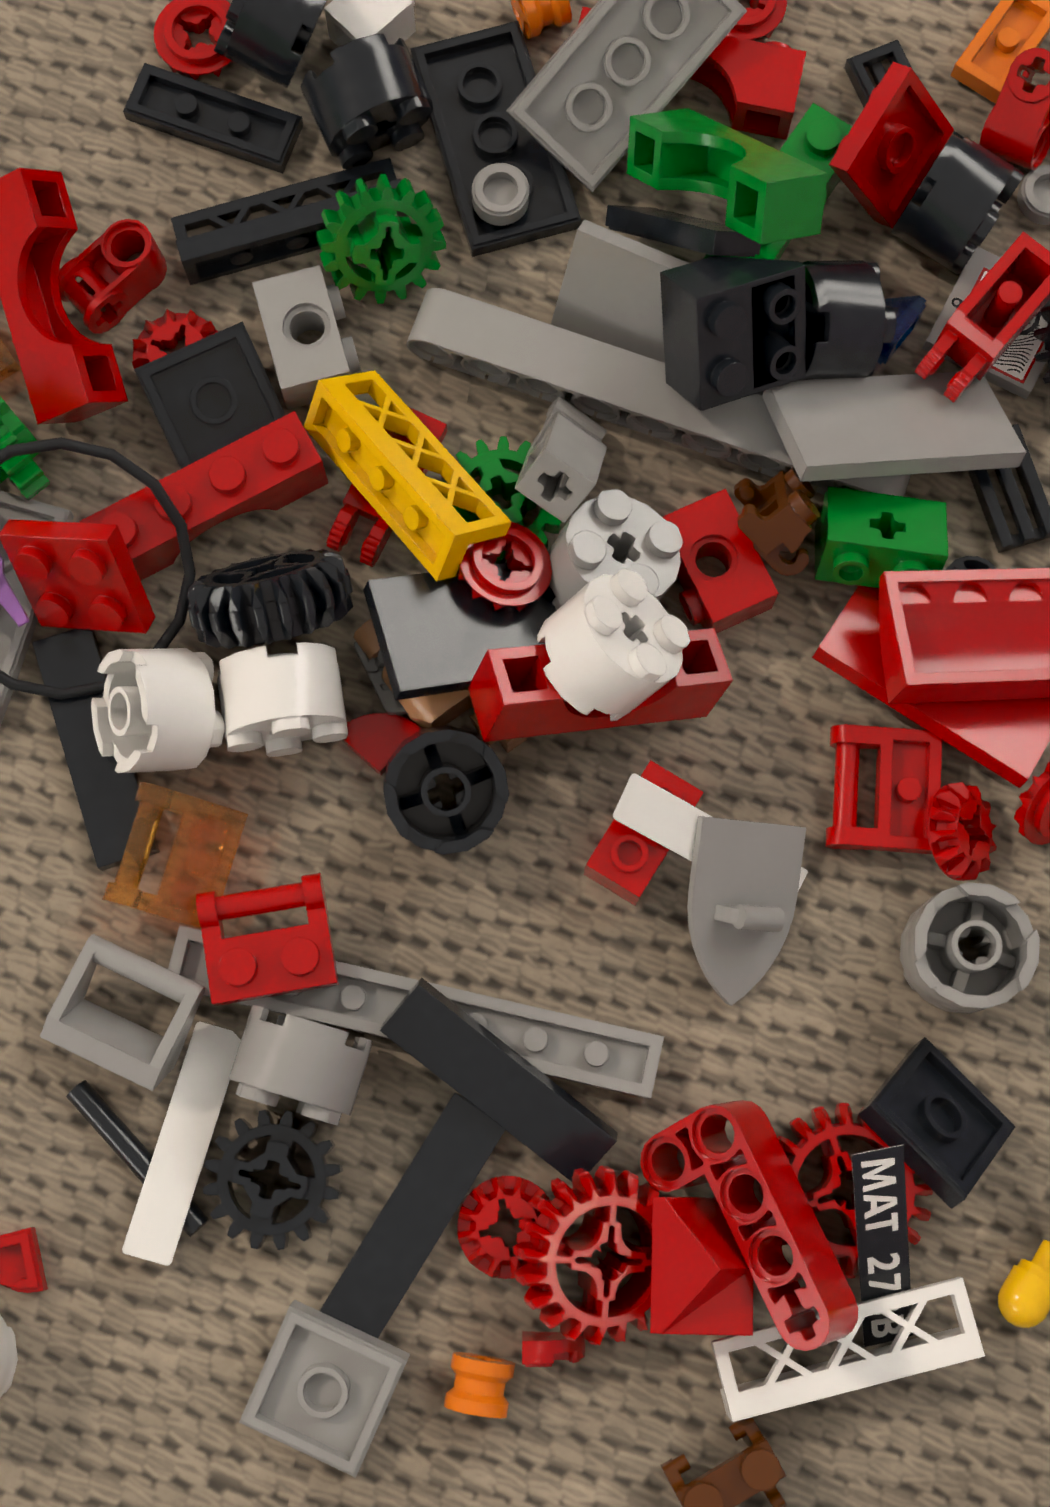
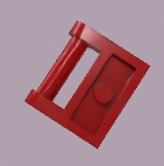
M848 724L830 727V746L836 748L833 824L831 827L826 828V847L843 850L863 849L932 854L928 840L927 824L932 800L941 788L942 739L928 730ZM863 748L877 749L874 828L857 827L860 749Z
M321 873L301 876L302 882L252 891L218 896L216 890L196 894L197 915L202 932L212 1005L219 1006L339 985ZM306 906L309 924L229 938L224 937L223 920Z

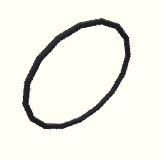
M63 437L8 445L0 450V464L15 456L58 449L107 459L150 488L176 528L184 570L175 618L153 648L167 649L185 624L189 603L187 589L194 583L196 571L187 524L158 479L114 449ZM0 670V683L10 690L61 700L104 692L105 681L58 688L14 679Z

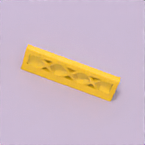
M375 370L318 380L303 427L436 581L456 577L460 567L459 564L463 560L468 545L506 536L512 521ZM368 393L379 407L360 401L354 395ZM385 429L406 436L413 445L392 438ZM418 467L440 474L447 483L425 476ZM453 506L475 513L480 520L467 523Z

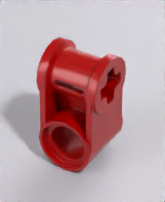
M1044 48L1025 50L1014 59L997 102L984 124L979 145L1001 159L1030 170H1036L1042 164L1050 149V81L1047 86L1037 84L1036 86L1031 83L1035 73L1045 74L1046 72L1050 74V52Z
M119 220L110 225L82 253L69 260L59 269L58 280L61 300L72 303L83 315L84 325L92 333L101 334L109 331L123 319L132 307L162 283L167 272L166 260L146 225L138 220ZM143 252L137 259L126 262L132 254ZM76 277H81L82 280L78 283ZM103 307L106 308V311H105V312H101L100 310H101Z

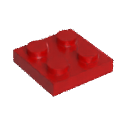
M893 62L881 82L871 92L868 103L848 135L841 140L829 166L874 221L893 229L954 132V129L913 69Z
M9 519L0 531V541L42 627L147 633L156 617L117 524Z

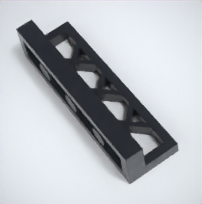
M382 159L172 217L171 222L177 239L176 245L190 285L319 250L320 246L316 237L317 231L327 229L321 213L323 209L338 211L340 208L335 196L337 191L335 190L345 188L343 192L352 197L357 194V179L362 178L364 182L378 179L380 174H386L391 188L395 189L401 179L396 178L391 159ZM321 195L327 198L301 206L304 200L309 197ZM290 203V205H289V207H288L287 209L284 208V207H282V206H280V205H284V204ZM262 210L272 213L247 221L251 213ZM397 211L399 217H409L407 214ZM235 218L232 224L226 222V220ZM208 225L217 228L216 230L188 237L187 231Z

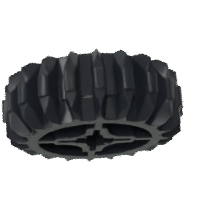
M307 549L298 552L291 550L286 553H272L260 558H251L240 563H231L226 568L214 569L211 574L201 576L187 589L188 613L192 628L196 629L200 642L215 648L224 647L231 649L238 646L249 648L265 643L270 645L280 640H291L293 637L302 634H312L316 629L329 627L334 621L341 620L353 608L351 596L353 587L349 571L345 568L342 556L325 549L317 551Z

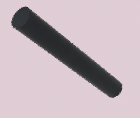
M86 1080L80 1082L66 1097L144 1184L153 1155ZM192 1200L183 1225V1230L189 1237L193 1236L209 1221L208 1217Z

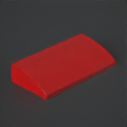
M1050 568L884 571L879 578V630L883 673L889 704L1050 698Z

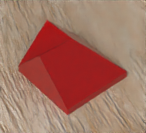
M653 1197L650 1333L753 1336V1277L715 1197Z

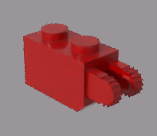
M1023 231L955 310L945 324L934 346L925 355L914 372L925 380L929 375H933L938 370L947 355L962 366L963 370L958 371L953 376L943 394L953 403L975 378L980 381L1049 301L1050 251Z

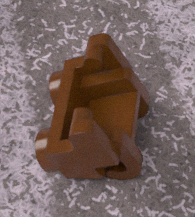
M794 467L786 473L781 470L766 484L761 486L756 485L749 478L740 480L734 486L735 497L744 505L742 513L737 518L738 527L753 542L754 549L776 572L786 576L802 572L809 561V554L806 549H799L796 556L791 560L784 559L779 553L791 552L793 554L803 543L807 534L812 531L811 524L820 518L819 511L810 500L816 493L809 481L801 482Z
M753 1417L739 1420L728 1427L736 1441L747 1435L752 1445L688 1484H685L681 1477V1474L691 1469L684 1453L673 1460L671 1458L661 1464L682 1507H735L760 1491L765 1493L772 1507L787 1506L775 1486L779 1480L786 1477V1474Z

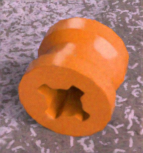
M510 0L517 21H519L524 36L528 40L539 36L542 29L546 26L553 24L560 28L572 22L569 0Z
M453 1352L450 1367L456 1375L454 1387L446 1392L444 1407L456 1412L479 1417L506 1418L509 1402L504 1396L505 1386L514 1377L516 1363L485 1355Z

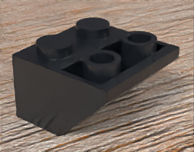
M712 256L660 272L666 383L700 411L806 378L804 264L799 261Z

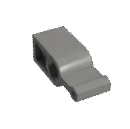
M558 396L546 413L547 418L544 426L526 455L514 489L565 523L597 483L607 446L601 441L607 430Z

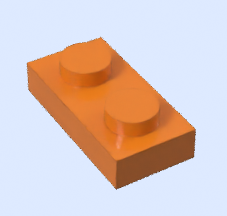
M1000 0L955 63L950 76L996 104L1014 59L1025 50L1039 48L1049 34L1050 1Z

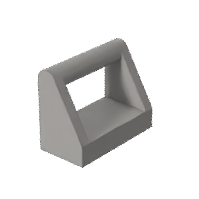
M92 934L86 941L47 1015L40 1037L153 1091L174 1069L204 995L205 987ZM97 964L180 1003L164 1037L84 999Z

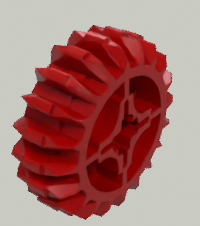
M838 1103L835 1109V1123H831L828 1112L824 1107H815L811 1110L815 1126L814 1130H811L801 1118H794L789 1124L799 1140L794 1144L788 1138L783 1136L777 1137L797 1178L808 1154L820 1144L823 1156L820 1158L824 1170L822 1180L816 1187L804 1193L813 1211L820 1212L833 1209L840 1215L845 1228H849L854 1243L838 1244L828 1242L835 1257H839L840 1267L845 1277L853 1279L858 1271L854 1193L851 1194L852 1209L845 1208V1200L818 1199L832 1194V1190L841 1185L839 1176L841 1171H847L846 1179L853 1180L852 1161L848 1151L842 1150L838 1136L845 1135L861 1139L876 1150L889 1148V1146L859 1116H857L856 1123H853L852 1110L849 1103ZM904 1162L907 1224L910 1217L916 1220L929 1221L931 1212L926 1208L915 1207L914 1202L915 1195L929 1196L933 1194V1190L926 1183H914L913 1174L915 1172ZM760 1185L759 1192L760 1195H763V1190ZM908 1226V1243L916 1245L921 1237L917 1231ZM784 1239L782 1240V1245L788 1244Z
M601 1165L598 1167L594 1178H592L585 1169H574L572 1177L573 1188H570L559 1178L551 1180V1190L555 1196L551 1202L540 1196L532 1197V1205L541 1212L537 1221L535 1222L529 1218L519 1220V1228L531 1236L530 1242H520L512 1246L514 1255L528 1262L514 1272L517 1282L522 1286H531L523 1296V1299L532 1310L541 1309L539 1320L549 1329L560 1325V1333L568 1340L576 1341L583 1332L584 1338L590 1344L601 1345L607 1330L609 1336L616 1342H625L627 1323L629 1322L640 1331L648 1330V1319L645 1312L651 1307L653 1197H659L660 1193L659 1190L648 1182L639 1186V1177L628 1170L622 1171L616 1178L615 1171L612 1168ZM617 1206L626 1207L634 1217L640 1233L641 1246L633 1245L627 1240L622 1239V1223L616 1220ZM584 1214L579 1229L572 1235L563 1237L570 1225ZM601 1244L615 1251L607 1252L603 1260L597 1257L599 1264L596 1266L584 1258H592L595 1249L602 1253L600 1249ZM556 1264H565L571 1270L578 1271V1285L583 1289L582 1302L568 1299L564 1295L558 1282ZM633 1273L632 1277L625 1284V1286L621 1288L618 1292H616L618 1284L621 1282V1280L627 1275Z

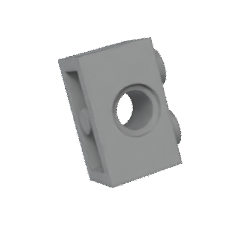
M320 265L252 282L287 410L311 404L318 380L350 375V373L361 371L352 336L340 338L336 320L346 318L339 288L335 284L326 286ZM308 330H316L323 333L322 337L312 344H302L296 341L301 333Z

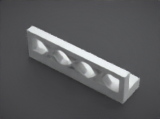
M956 1277L857 1303L858 1321L853 1331L846 1337L837 1340L839 1344L829 1361L803 1367L789 1358L794 1349L789 1344L785 1343L781 1352L766 1344L770 1341L782 1339L775 1324L753 1330V1336L732 1335L712 1340L711 1345L723 1387L720 1391L726 1415L732 1422L984 1357L985 1354L963 1278ZM951 1295L959 1327L929 1335L915 1326L927 1301ZM913 1305L905 1319L890 1311ZM817 1313V1314H815V1315H816V1318L819 1320L820 1317H819V1314ZM880 1313L901 1326L894 1341L888 1346L866 1351L852 1342L864 1318ZM910 1332L919 1337L907 1340ZM757 1346L776 1358L767 1377L737 1385L728 1352ZM848 1348L857 1353L843 1357ZM785 1364L794 1369L792 1371L781 1373Z

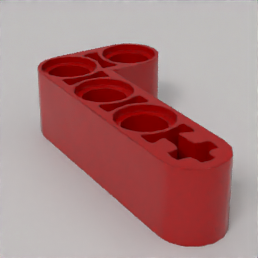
M738 1100L702 1107L652 1136L645 1143L641 1152V1169L648 1183L657 1190L671 1192L709 1183L772 1320L787 1344L794 1349L809 1351L844 1338L853 1331L858 1321V1306L855 1296L767 1115L760 1106L752 1101ZM727 1119L734 1129L733 1144H731L725 1132ZM678 1149L681 1150L684 1156V1170H682L678 1163ZM754 1179H757L763 1190L762 1204L759 1203L754 1194ZM783 1239L791 1247L793 1254L792 1265L787 1262L783 1255ZM804 1279L806 1286L800 1287L799 1280ZM815 1309L818 1311L820 1317L819 1320L816 1318L814 1312Z

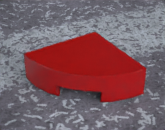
M372 713L347 722L348 736L341 741L381 776L386 771L389 758L400 743L420 731L421 728L412 721L398 715Z
M35 1227L0 1235V1284L4 1287L23 1293L39 1292L48 1289Z
M522 1331V1365H525V1367H552L554 1360H569V1362L577 1363L585 1357V1338L583 1333L576 1341L566 1339L560 1332Z

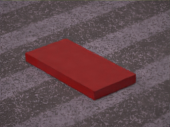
M857 587L812 656L819 663L1018 788H1021L1030 778L1050 742V698L889 704L880 645L879 588Z

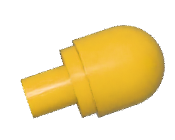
M1042 1241L1031 1261L1020 1259L1018 1265H1013L999 1290V1310L1002 1316L1016 1327L1031 1328L1037 1326L1046 1318L1050 1311V1241Z

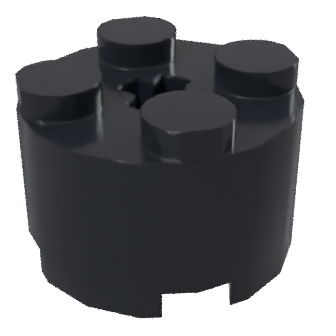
M232 0L226 15L228 20L223 27L214 51L258 75L288 88L327 0Z
M374 34L358 38L330 52L334 64L325 69L318 77L311 69L305 74L300 86L303 96L331 156L338 158L343 169H350L368 163L373 157V151L392 144L394 150L400 152L417 145L424 139L425 134L421 127L428 121L433 112V103L402 38H399L395 44H388L384 34Z
M954 131L890 233L959 275L977 246L982 244L1000 216L998 212L1003 204L996 201V199L1006 204L1022 180L1024 173L968 137H963Z
M863 260L802 262L805 265L806 378L800 380L866 378L872 376L882 351L883 343H890L896 333V314L891 306H885L880 281V269L877 262Z
M448 725L424 728L403 740L389 758L383 780L387 815L398 833L419 848L432 850L443 855L468 851L488 839L503 817L505 805L509 797L506 770L493 749L469 730ZM443 773H447L450 780L456 777L461 780V786L453 790L455 800L445 804L441 803L439 796L431 799L427 794L428 790L436 786L434 777Z

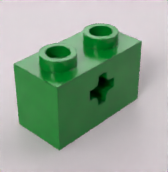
M828 486L819 512L820 518L817 519L815 525V580L879 588V578L884 571L943 570L948 559L946 502Z

